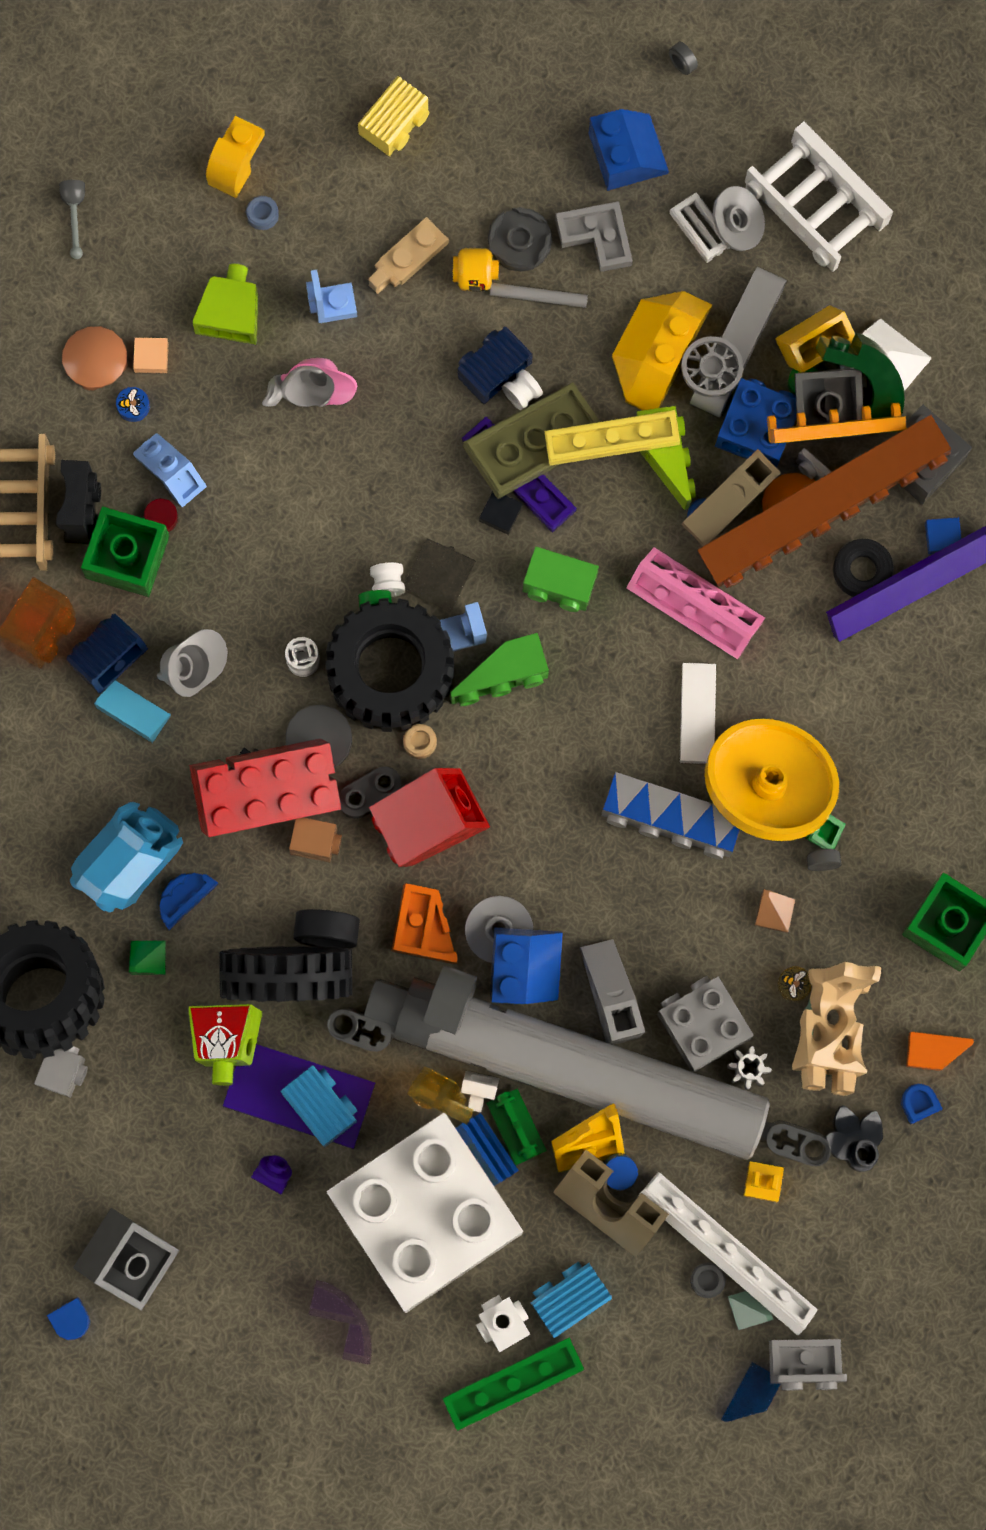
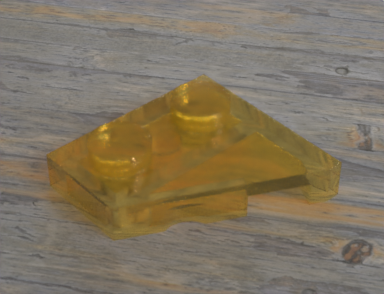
M426 1066L415 1078L407 1095L414 1098L413 1101L420 1107L425 1109L435 1108L466 1125L474 1112L472 1108L464 1106L467 1099L459 1091L460 1088L455 1081Z

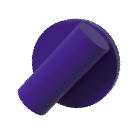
M264 1156L261 1158L251 1178L282 1195L292 1175V1169L288 1162L280 1156Z

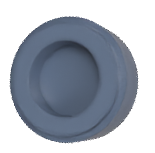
M267 196L253 198L246 207L247 220L255 229H270L278 221L279 212L277 204Z

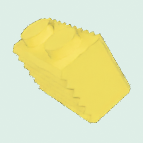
M397 76L358 123L359 135L388 156H391L395 149L400 151L406 145L410 137L408 133L415 125L420 127L426 121L429 115L428 97L405 80H402L400 76Z

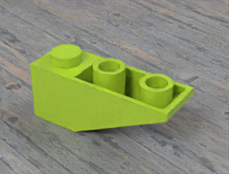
M676 406L637 411L636 416L675 410L680 445L640 451V453L684 510L689 509L691 499L696 498L694 479H688L686 467H690L691 462L688 447L683 448L681 436H685L683 416H677Z

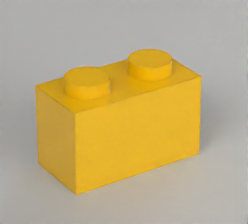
M829 305L776 337L775 340L787 365L804 373L824 361L816 350L820 336L829 339L832 336H839L852 343L855 332L845 311Z

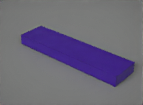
M487 417L483 418L462 437V441L464 442L494 424ZM544 474L512 491L552 533L575 513L577 509Z

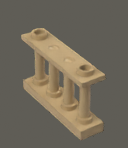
M39 434L38 448L0 449V462H38V480H0V494L37 493V512H0V525H37L36 544H0V557H36V563L40 571L47 570V560H53V542L48 540L49 465L55 464V447L50 445L46 434Z

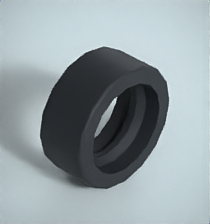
M300 910L296 912L293 940L310 946L354 948L357 946L360 919L351 914L331 910Z

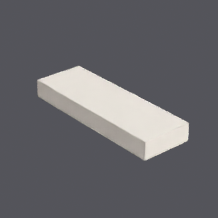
M682 664L680 763L706 764L708 755L715 743L716 664Z

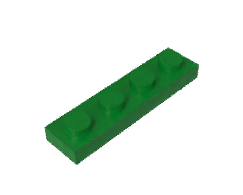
M569 1337L442 1399L456 1430L459 1431L585 1369Z

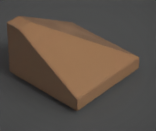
M764 889L760 898L755 926L788 933L795 899Z

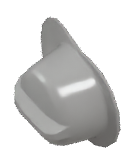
M202 629L195 632L180 644L174 645L164 652L160 661V672L156 675L157 678L165 681L167 685L171 686L182 697L195 695L222 673L227 662L228 653L224 639L214 630Z

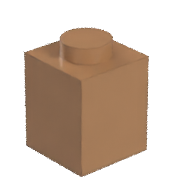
M298 818L294 824L289 847L290 854L331 863L332 854H339L342 835L337 834L336 824L308 818Z

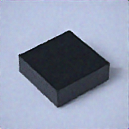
M492 491L479 517V522L509 535L523 507V503L506 495L497 499Z

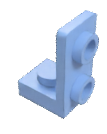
M317 269L311 270L312 281L306 282L310 312L311 314L317 313L319 323L357 317L352 283L320 288Z
M154 434L133 452L134 457L161 480L172 498L181 507H184L207 487L192 463L159 434Z
M478 602L465 605L464 614L439 620L443 631L446 630L450 637L453 651L486 643L487 632Z

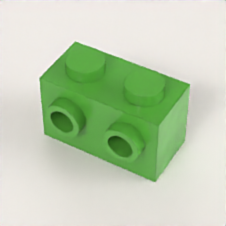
M535 546L523 582V592L528 593L527 596L537 602L545 603L547 600L560 603L559 607L570 612L586 611L598 575L599 566Z

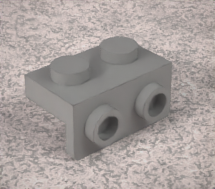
M841 1339L769 1341L771 1384H781L782 1390H803V1383H816V1390L837 1389V1383L847 1381V1374H842Z

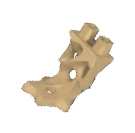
M843 962L825 969L809 970L808 977L812 985L809 1002L800 1019L801 1036L792 1064V1070L801 1072L803 1089L812 1091L825 1089V1076L832 1077L831 1093L847 1096L854 1093L856 1078L867 1073L861 1056L863 1024L856 1022L854 1003L860 994L868 993L871 985L879 981L881 967L858 966L850 962ZM831 1010H836L839 1014L838 1022L835 1025L829 1024L827 1020V1015ZM844 1037L848 1040L847 1050L842 1047V1039Z

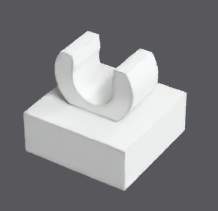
M469 1071L465 1072L461 1093L471 1095L468 1110L481 1112L484 1098L495 1099L499 1078Z

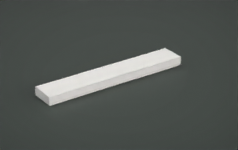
M658 1172L641 1193L669 1214L665 1221L796 1335H799L806 1328L818 1309Z

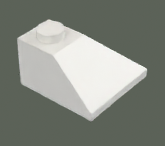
M879 319L862 334L875 341L887 353L900 374L904 391L931 360L930 356L882 319ZM843 365L840 366L841 369H854ZM862 372V385L867 388V378Z

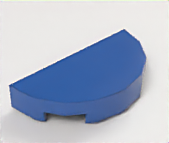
M197 873L181 874L171 880L161 894L159 905L161 919L168 930L175 926L218 885V882L208 875Z

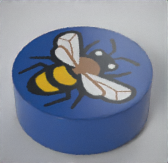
M128 387L118 394L116 407L123 419L137 422L144 419L149 413L150 402L147 394L142 389Z

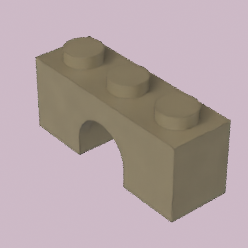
M585 1150L553 1193L636 1258L669 1214L642 1193L635 1201L629 1203L621 1202L614 1198L607 1188V1180L613 1170L589 1151Z

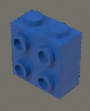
M741 378L718 434L715 447L746 459L759 449L777 468L787 442L769 443L767 416L775 415L777 428L793 427L796 421V396L788 391L780 390L777 392L766 388L763 382L756 379L745 380Z

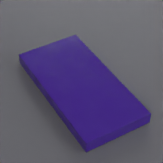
M256 1044L252 1064L249 1066H236L233 1074V1085H229L223 1107L315 1137L280 1091L311 1066H314L318 1072L324 1068L336 1083L332 1090L339 1099L346 1095L357 1109V1112L353 1115L357 1123L335 1139L333 1143L354 1149L376 1083Z

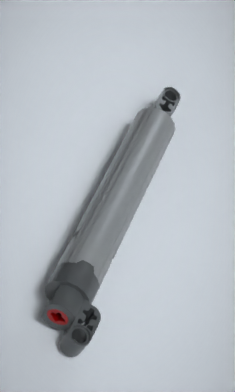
M414 977L410 988L379 978L375 981L365 1012L349 1007L339 1008L330 1015L327 1022V1028L332 1037L369 1051H381L391 1043L392 1039H396L468 1065L482 1066L491 1073L599 1110L615 1104L619 1117L744 1160L753 1157L759 1141L767 1143L770 1150L778 1155L810 1166L817 1167L823 1165L831 1155L830 1144L821 1133L783 1120H777L772 1123L767 1122L766 1119L770 1107L767 1097L510 1009L504 1011L499 1006L475 997L468 1003L460 1029L456 1034L424 1024L422 1022L436 984ZM344 1014L352 1019L353 1028L351 1032L343 1033L336 1027L338 1015ZM361 1020L366 1021L363 1026L364 1029L373 1031L377 1026L381 1027V1034L385 1036V1039H380L377 1043L372 1042L373 1036L365 1032L360 1034V1039L356 1038L355 1035L361 1028ZM782 1129H786L787 1136L798 1141V1134H802L798 1142V1152H793L795 1149L794 1144L783 1141L781 1146H778L772 1135L774 1133L780 1134ZM812 1140H819L824 1145L822 1154L815 1158L807 1156L805 1154L807 1143Z

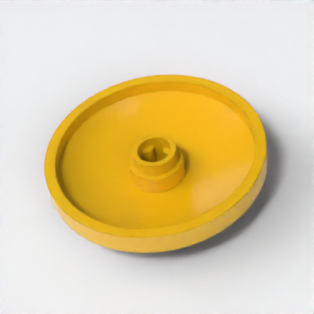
M752 719L731 726L715 741L706 760L705 784L713 804L731 824L758 838L772 841H790L805 837L818 830L826 822L838 799L839 777L829 753L812 735L797 726L783 721Z

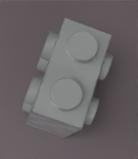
M705 976L690 985L692 992L682 998L676 993L660 1003L663 1009L659 1010L657 1016L691 1072L698 1071L749 1041L754 1036L719 976L711 981L708 976Z

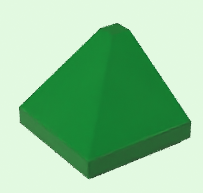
M830 814L826 822L818 830L805 836V839L821 849H835L846 824Z
M166 940L131 941L129 973L131 975H166Z

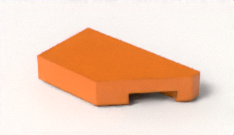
M910 1032L906 1067L941 1071L971 1047L974 1039Z

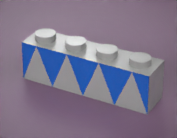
M615 772L601 815L606 817V822L613 826L626 828L628 824L640 828L639 833L644 836L657 839L659 835L671 838V843L675 846L690 849L692 845L704 849L703 854L719 860H722L723 856L730 858L740 830L725 819L713 803Z

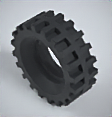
M277 946L222 950L219 952L220 997L222 999L227 998V1000L256 1002L325 1000L349 997V995H352V949L323 946Z

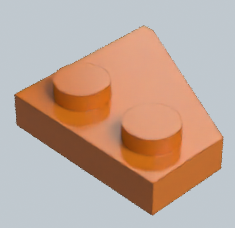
M404 884L391 951L452 964L457 963L458 956L453 948L449 934L451 931L447 918L443 913V903L439 890Z

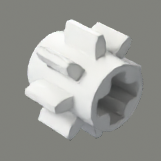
M754 1046L749 1048L746 1055L737 1050L734 1054L739 1061L737 1063H730L727 1068L735 1070L736 1073L731 1082L735 1083L740 1079L745 1082V1090H749L753 1081L759 1086H763L765 1083L760 1076L762 1073L767 1074L772 1070L769 1067H764L763 1061L766 1059L767 1054H762L760 1057L754 1054ZM744 1060L748 1064L756 1063L757 1067L754 1070L756 1076L752 1073L745 1075L742 1072V1069L745 1067Z

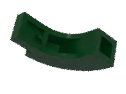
M856 332L852 343L839 336H832L831 339L820 336L816 350L822 360L857 369L866 375L867 389L863 398V406H870L872 418L891 417L892 403L900 404L902 416L905 399L903 382L898 370L882 347L872 339Z

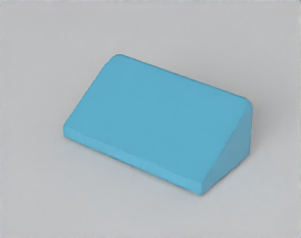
M116 680L107 687L94 703L98 710L151 743L154 742L171 716Z

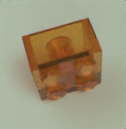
M32 577L0 627V640L8 651L41 669L45 662L49 664L55 658L59 649L57 643L62 635L67 636L74 628L77 620L75 618L76 612L67 596Z

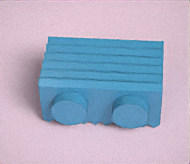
M311 1066L280 1092L325 1148L357 1123L353 1116L357 1109L346 1095L339 1099L332 1090L336 1083L324 1068L318 1072L314 1066Z
M578 1261L562 1272L565 1278L554 1287L549 1281L533 1292L536 1299L530 1303L553 1338L612 1299V1296L590 1263L582 1267Z

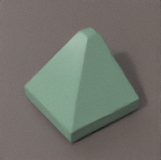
M747 1291L727 1296L738 1330L773 1320L772 1313Z

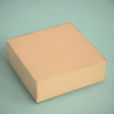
M135 338L134 372L167 373L168 339Z

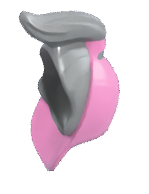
M305 359L291 368L288 374L275 375L270 379L267 394L262 405L266 407L276 406L282 397L299 407L341 405L353 398L357 390V383L348 374L338 371L335 364L329 359Z

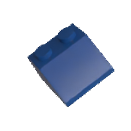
M619 109L590 117L589 136L607 191L669 174L650 114Z
M494 928L490 986L491 1002L532 1004L558 1000L563 932Z

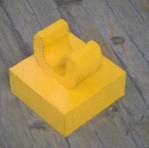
M750 1161L743 1196L779 1202L784 1167Z

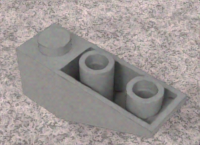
M611 939L580 947L606 1043L615 1045L640 1038L645 1033L636 997L614 940Z

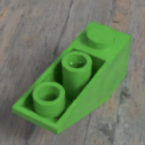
M538 633L504 642L450 692L451 704L459 703L460 706H468L478 702L479 697L492 694V697H500L509 694L513 687L524 685V688L528 689L543 684V679L548 678L549 669Z

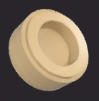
M415 724L411 726L412 728H408L404 734V748L414 758H427L436 749V734L431 727L425 724Z

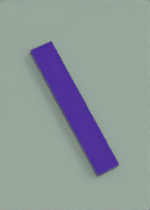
M986 526L828 610L826 613L833 636L838 642H841L985 564Z

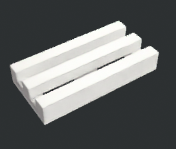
M696 192L671 208L670 215L706 263H708L714 256H719L725 249L730 247L723 241L717 244L707 228L690 208V205L694 204L719 237L714 226L712 212ZM682 210L693 223V225L696 227V229L699 231V233L702 235V237L705 239V241L708 243V245L711 247V250H709L706 247V245L703 243V241L700 239V237L697 235V233L694 231V229L682 215Z

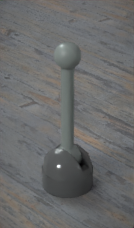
M66 180L59 183V192L62 201L70 206L73 244L70 256L73 259H80L83 251L79 247L77 205L84 200L86 194L85 182Z

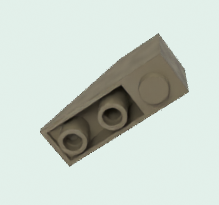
M757 449L681 525L702 546H705L781 472Z

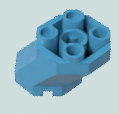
M135 802L119 807L113 818L73 863L71 867L73 874L70 878L71 885L93 899L96 905L103 911L113 912L115 908L123 910L136 903L145 888L177 854L182 846V837L178 839L176 837L179 833L178 825L158 809L148 807L146 812L138 810L140 804Z

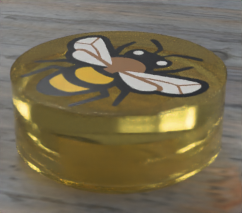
M798 966L785 969L777 981V988L781 996L793 1002L801 1001L807 997L812 989L808 971Z

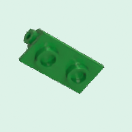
M518 1088L502 1093L494 1100L486 1103L515 1166L547 1151Z

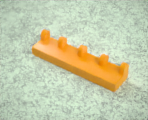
M899 403L891 404V417L872 418L870 406H862V420L839 422L838 410L831 409L829 410L830 423L806 425L805 413L802 412L796 415L797 426L777 428L775 415L767 416L769 443L804 441L907 429L906 416H901Z

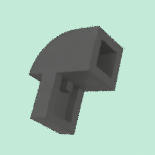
M444 965L434 987L422 1023L456 1034L460 1029L468 1003L473 998L477 986L475 984L477 976Z

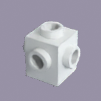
M500 1295L481 1305L484 1312L478 1315L481 1322L476 1324L484 1341L488 1343L492 1340L499 1352L530 1335L524 1324V1321L529 1318L519 1300L512 1303L509 1297L502 1300ZM499 1315H505L509 1320L508 1326L504 1329L496 1325V1318Z

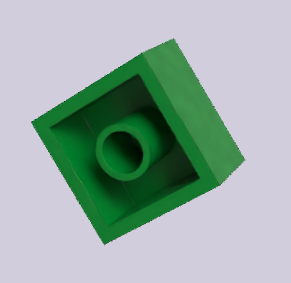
M102 506L81 566L85 578L149 597L170 537L166 525Z
M943 872L934 882L903 931L902 936L960 972L968 965L986 936V899Z

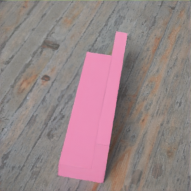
M655 547L638 565L626 587L736 659L741 656L752 636L765 619V617ZM655 561L656 563L664 567L666 570L657 567L651 562ZM682 581H686L687 583L691 584L693 587L687 586V585L684 584ZM710 599L716 600V601L719 602L721 605L715 604V603L712 602ZM738 617L744 618L745 620L752 623V625H748L744 621L740 620Z

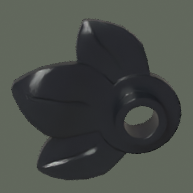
M842 1105L837 1109L833 1118L835 1132L825 1136L830 1144L831 1154L837 1159L846 1160L849 1167L854 1171H869L878 1161L879 1152L877 1146L883 1139V1127L877 1111H872L860 1120L850 1109ZM858 1150H860L862 1154L861 1160L858 1156Z

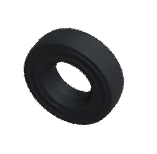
M856 539L847 543L840 549L833 564V574L837 585L851 597L892 577L894 571L893 561L888 550L880 543L871 539ZM859 557H866L872 560L876 567L875 576L866 581L855 578L851 572L853 560Z

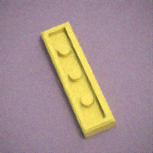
M675 410L544 431L550 466L680 445Z

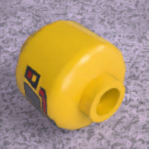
M463 248L459 251L458 256H453V282H458L461 290L488 291L491 288L492 280H498L499 260H492V253L489 249Z

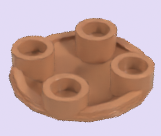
M86 327L75 332L67 340L62 351V364L67 375L76 384L92 391L112 384L122 375L128 366L127 350L122 339L112 330L104 327Z

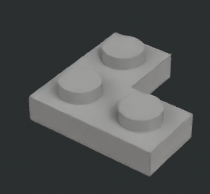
M619 201L556 213L555 219L562 248L594 242L600 272L632 266L633 260Z

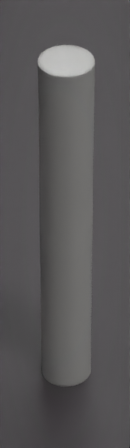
M492 283L490 289V296L583 308L587 306L588 295L499 283Z

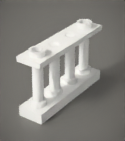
M803 122L794 130L791 141L793 148L761 175L753 166L747 170L746 188L757 199L761 198L813 251L812 255L822 267L827 266L834 272L838 268L842 257L838 251L866 226H874L880 232L889 224L893 211ZM807 158L815 166V171L783 197L771 184L799 159ZM823 180H829L837 188V194L805 220L793 206ZM852 203L859 211V216L830 242H827L815 229L842 205Z

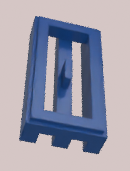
M481 1113L455 1128L493 1186L519 1171Z

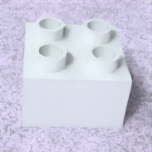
M445 1112L326 1191L405 1313L523 1233L522 1228Z

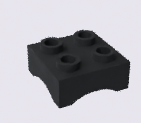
M61 460L60 471L65 480L66 495L64 503L57 513L56 525L64 530L65 543L89 544L98 519V514H95L94 505L95 502H100L101 483L97 482V473L92 472L88 461Z

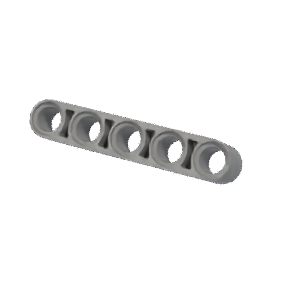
M760 267L755 269L721 337L730 341L739 350L743 359V370L787 282L786 279ZM718 344L714 353L723 356L726 347ZM736 358L725 360L726 368L738 366ZM726 373L721 377L729 385L735 379ZM701 377L698 385L704 380L703 377ZM708 381V390H718L717 381ZM734 389L728 394L719 397H706L694 392L690 405L720 418Z

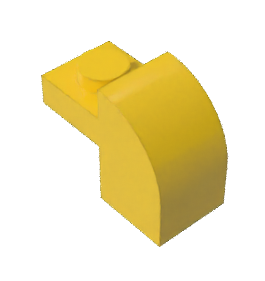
M235 116L223 138H218L210 155L206 170L208 185L237 198L251 173L250 160L265 135L264 129Z

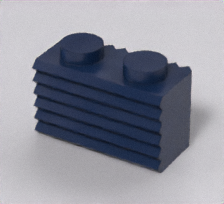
M503 327L499 332L494 330L489 333L482 342V348H479L475 353L469 351L458 363L459 380L484 405L502 390V386L506 382H511L520 370H525L532 363L533 354L507 327Z
M112 614L111 618L104 619L97 625L95 632H92L86 641L76 644L71 651V655H68L66 660L98 694H101L148 650V647L141 637L119 616Z

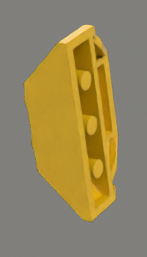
M685 291L640 300L612 354L626 403L641 410L660 408L681 368L683 355L687 348L695 341L712 308V304Z

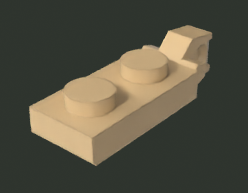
M426 217L375 264L377 271L368 279L369 286L379 294L390 283L394 287L399 284L403 285L448 245L449 239Z

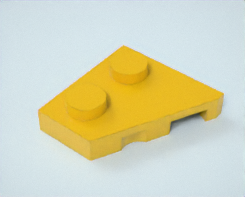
M615 1104L605 1107L551 1141L558 1172L571 1169L585 1150L589 1151L600 1161L606 1160L609 1156L616 1153L625 1154L619 1116Z

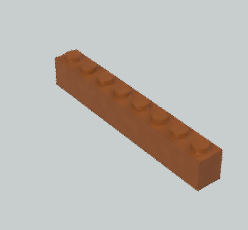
M929 415L699 548L697 551L717 586L721 587L725 584L726 588H730L744 579L742 574L754 568L756 572L773 563L771 557L781 551L787 555L801 547L800 540L811 534L814 538H817L831 529L829 524L841 517L843 521L854 517L860 512L858 507L870 501L873 505L890 495L888 492L890 488L897 484H900L901 488L913 483L919 478L917 473L929 467L933 471L948 462L946 456L951 453V447L932 415Z

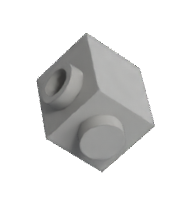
M73 1046V1048L64 1052L63 1048L54 1051L55 1056L44 1058L34 1084L71 1098L75 1086L82 1085L88 1067L84 1065L85 1058L78 1055L80 1049Z

